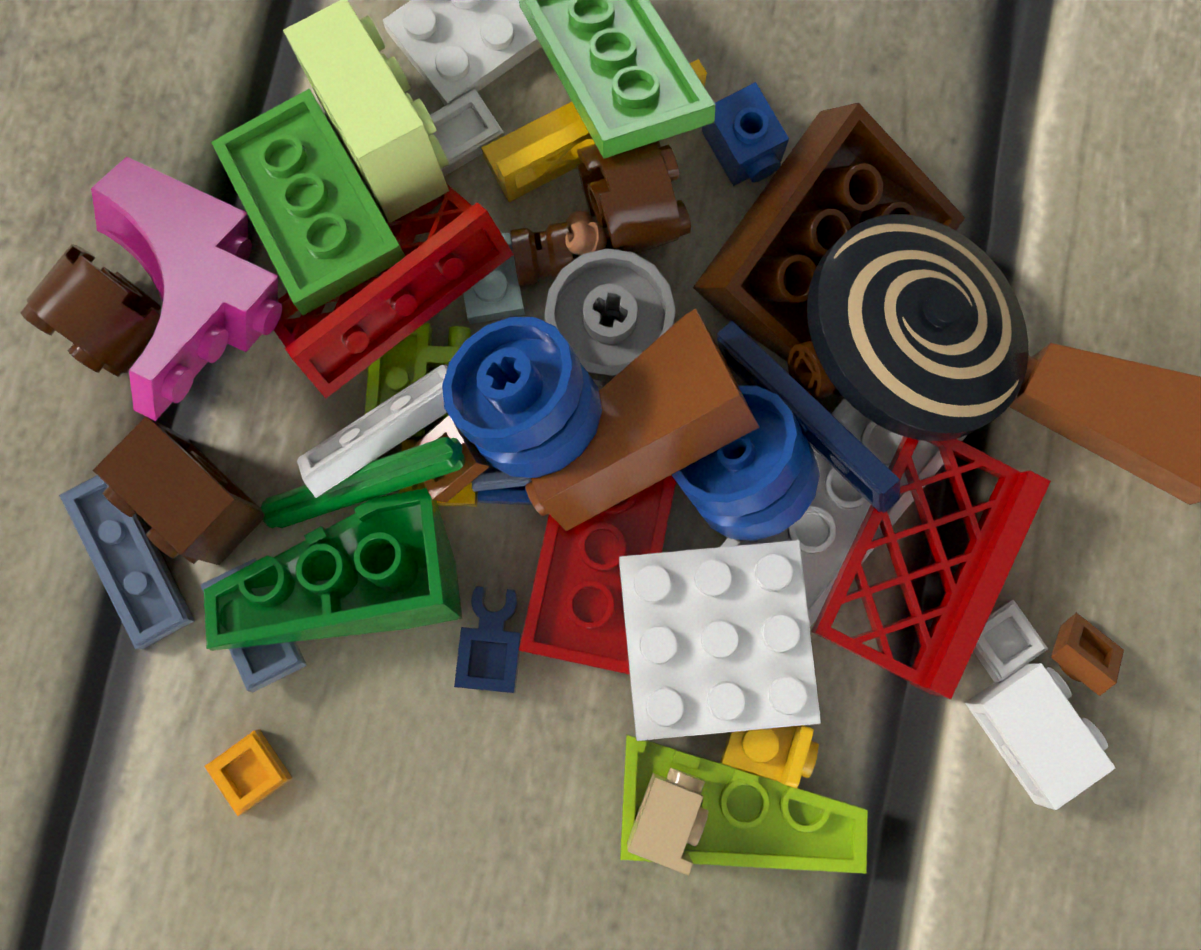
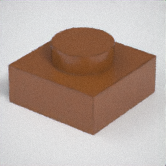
M450 416L446 417L413 446L416 447L442 437L457 438L462 444L465 464L460 470L423 482L432 500L446 503L490 467L475 444L470 442L456 427Z
M1076 612L1060 626L1051 658L1059 664L1067 676L1075 681L1082 682L1097 695L1101 696L1117 683L1124 649Z

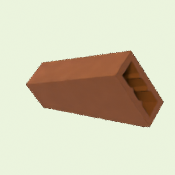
M696 309L679 319L599 390L602 413L597 433L585 451L562 470L538 478H531L532 481L525 485L526 492L534 508L541 516L549 513L568 531L759 428L717 343Z
M1054 343L1048 344L1033 356L1028 355L1027 370L1023 384L1013 403L1009 406L1010 408L1189 505L1201 502L1200 376Z

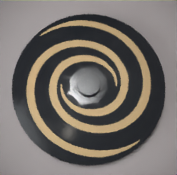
M907 214L883 215L868 219L848 230L819 261L810 282L807 298V317L811 340L816 355L830 381L840 394L863 416L884 429L907 438L923 441H947L975 432L998 418L1013 403L1023 384L1028 364V335L1024 316L1018 299L1003 273L987 254L971 240L944 224L924 217Z

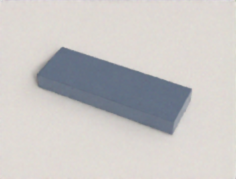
M96 475L59 496L134 648L144 649L195 620L159 548L146 536L149 528L145 520L137 513L129 517L112 505L103 495V492L109 486Z

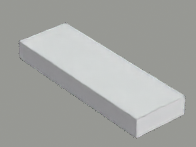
M446 364L440 365L298 457L297 463L303 481L315 498L447 413L444 409L442 384L448 368Z

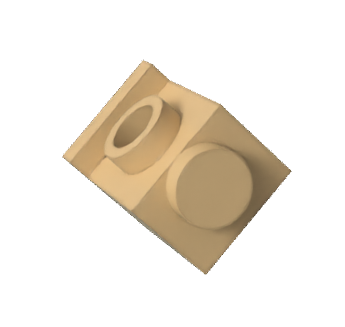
M670 768L667 778L653 773L627 841L628 852L689 876L693 862L689 854L684 852L686 843L697 846L707 821L708 810L700 807L703 799L701 792L705 781L674 768Z

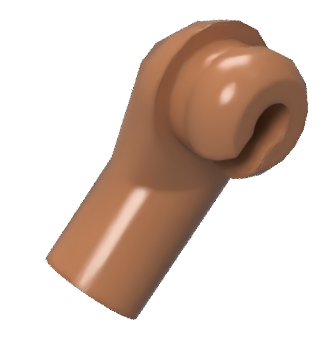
M577 211L569 215L566 219L569 233L566 234L565 242L571 253L579 257L582 254L606 249L607 233L602 225L593 221L592 216L588 212Z

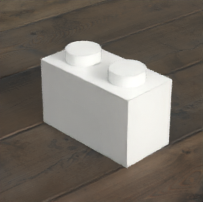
M1042 663L1026 664L1002 682H994L965 702V704L1033 802L1037 805L1057 810L1113 771L1115 766L1104 752L1108 748V743L1103 734L1090 720L1086 718L1081 719L1068 701L1072 694L1063 678L1050 667L1045 669Z

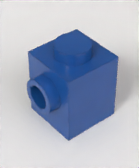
M756 82L715 102V121L712 124L702 126L701 131L733 186L749 178L753 183L759 182L776 172L781 166L780 162L789 141V137Z

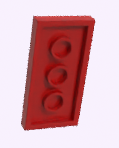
M672 475L568 531L549 514L519 651L630 675L619 557L662 553L676 485Z

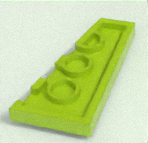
M626 734L620 860L653 862L628 852L627 841L652 774L655 773L667 778L670 768H674L705 781L701 792L703 799L700 807L708 810L707 821L697 846L686 843L684 852L689 854L693 864L866 874L868 810L805 789L792 788L781 782L648 740L636 741L635 736Z

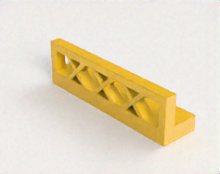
M697 59L689 64L705 87L707 72L700 60ZM571 101L481 147L483 157L508 202H511L577 168L578 164L583 163L579 159L577 149L595 144Z

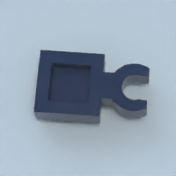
M476 586L472 594L471 604L474 613L479 617L478 628L461 627L454 687L516 693L520 656L519 647L522 633L505 631L506 621L511 619L517 610V593L515 590L507 589L504 607L497 612H491L484 603L486 588Z

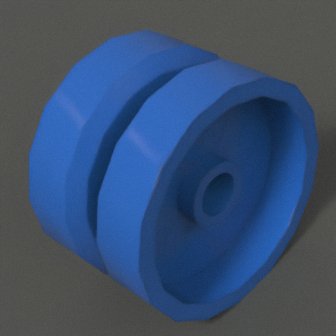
M509 317L488 324L464 341L449 362L442 384L444 409L456 427L470 442L475 444L479 452L493 467L511 477L538 478L562 470L585 451L597 433L602 413L599 388L580 363L579 358L556 326L536 317Z
M739 386L759 428L673 473L672 476L711 529L730 539L757 541L780 534L802 518L815 499L820 473L815 452L807 438L802 434L801 427L793 412L779 395L759 386Z

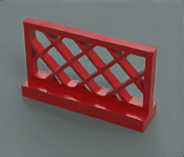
M447 184L449 192L391 223L385 218L405 257L394 266L381 272L380 276L372 277L327 302L337 301L333 312L322 313L325 306L323 304L303 316L301 314L300 317L287 319L297 312L298 309L293 304L288 292L278 299V302L282 305V312L273 331L286 347L284 349L325 399L514 255L489 212L478 202L472 206ZM442 202L438 213L425 215ZM429 233L426 241L413 243L416 235Z
M903 436L888 468L900 480L905 473L908 484L900 486V494L911 491L922 523L894 533L887 511L885 513L879 512L870 505L811 632L909 681V684L929 694L952 699L1051 481L1031 470L1020 472L958 439L927 441L939 448L946 471L920 480L912 459L919 440ZM955 456L968 462V464L958 467ZM979 468L999 478L989 501L972 506L961 473ZM949 478L960 510L933 519L922 486ZM983 511L979 522H977L975 513ZM963 518L970 542L965 553L947 559L936 526ZM880 525L883 537L872 540ZM925 531L935 563L908 572L897 540ZM886 544L897 576L869 586L861 564L867 550ZM959 564L953 576L950 567ZM938 571L946 594L939 607L922 612L911 580ZM855 578L858 590L847 593ZM900 584L911 616L882 626L872 594ZM861 598L872 630L849 637L832 628L831 626L841 605ZM934 618L928 630L925 621ZM914 625L921 648L912 667H909L893 658L886 634ZM875 638L879 651L863 644V642Z

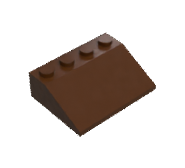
M859 102L823 110L818 113L696 282L693 289L729 322L733 321L746 334L788 362L789 352L794 345L812 341L808 327L807 298L814 271L825 253L848 230L861 222L878 216L907 214L934 220L957 231L965 217ZM834 389V395L842 396L837 389Z

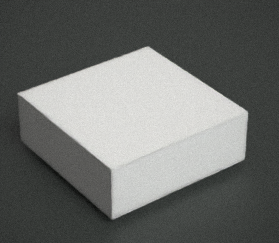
M1012 599L1005 601L991 611L973 652L993 681L1002 682L1048 650V647Z

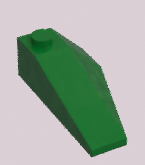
M426 488L372 498L355 507L356 513L326 529L320 526L305 534L306 540L275 557L266 555L204 589L206 649L215 651L404 630L462 619L456 561L437 501L432 500Z

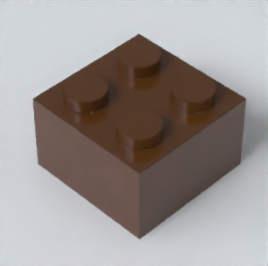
M145 417L92 470L109 486L103 492L106 499L129 517H132L135 513L141 516L152 527L146 533V536L157 548L173 559L180 554L193 564L201 560L220 565L264 519V513L261 508L184 436L148 417Z

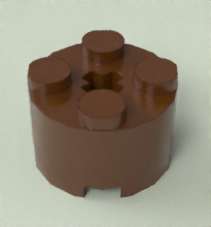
M657 141L603 159L596 144L577 149L579 159L583 162L577 166L589 212L592 217L596 216L598 223L603 228L607 227L609 231L606 249L638 254L677 241L680 236L691 233V221L688 211L681 199L676 201L671 183L678 180L680 175L676 158L669 144L661 146L660 142Z
M71 244L27 298L28 304L20 313L24 319L44 333L53 335L57 331L71 341L73 344L68 349V352L81 364L97 373L104 368L111 374L120 377L123 373L129 372V369L142 355L153 337L161 315L159 310L162 306L119 272L113 273L105 267H102L101 270L92 263L95 259L93 254L77 245Z

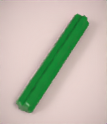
M442 437L372 461L317 498H315L306 485L268 497L262 502L260 507L264 513L263 522L269 528H285L458 471L465 464L462 444L457 438Z

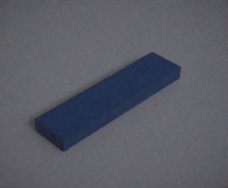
M731 321L717 333L719 349L727 365L748 386H759L779 395L793 412L801 427L802 434L807 438L811 447L876 510L885 513L900 499V479L741 328Z

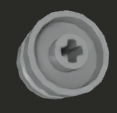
M603 249L582 254L562 268L548 290L544 315L545 321L556 326L579 358L580 363L600 390L673 326L676 308L670 285L655 265L633 252ZM606 320H614L613 327H605L601 323Z

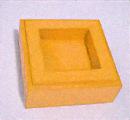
M260 729L252 731L204 766L237 816L250 810L292 779V776Z

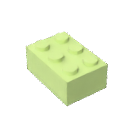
M340 0L283 29L319 103L389 223L449 192L441 171L442 168L449 165V162L433 134L437 132L434 122L420 98L413 101L408 92L404 93L411 88L396 58L392 56L387 59L384 53L380 54L379 51L385 49V45L369 15L359 19L348 0Z

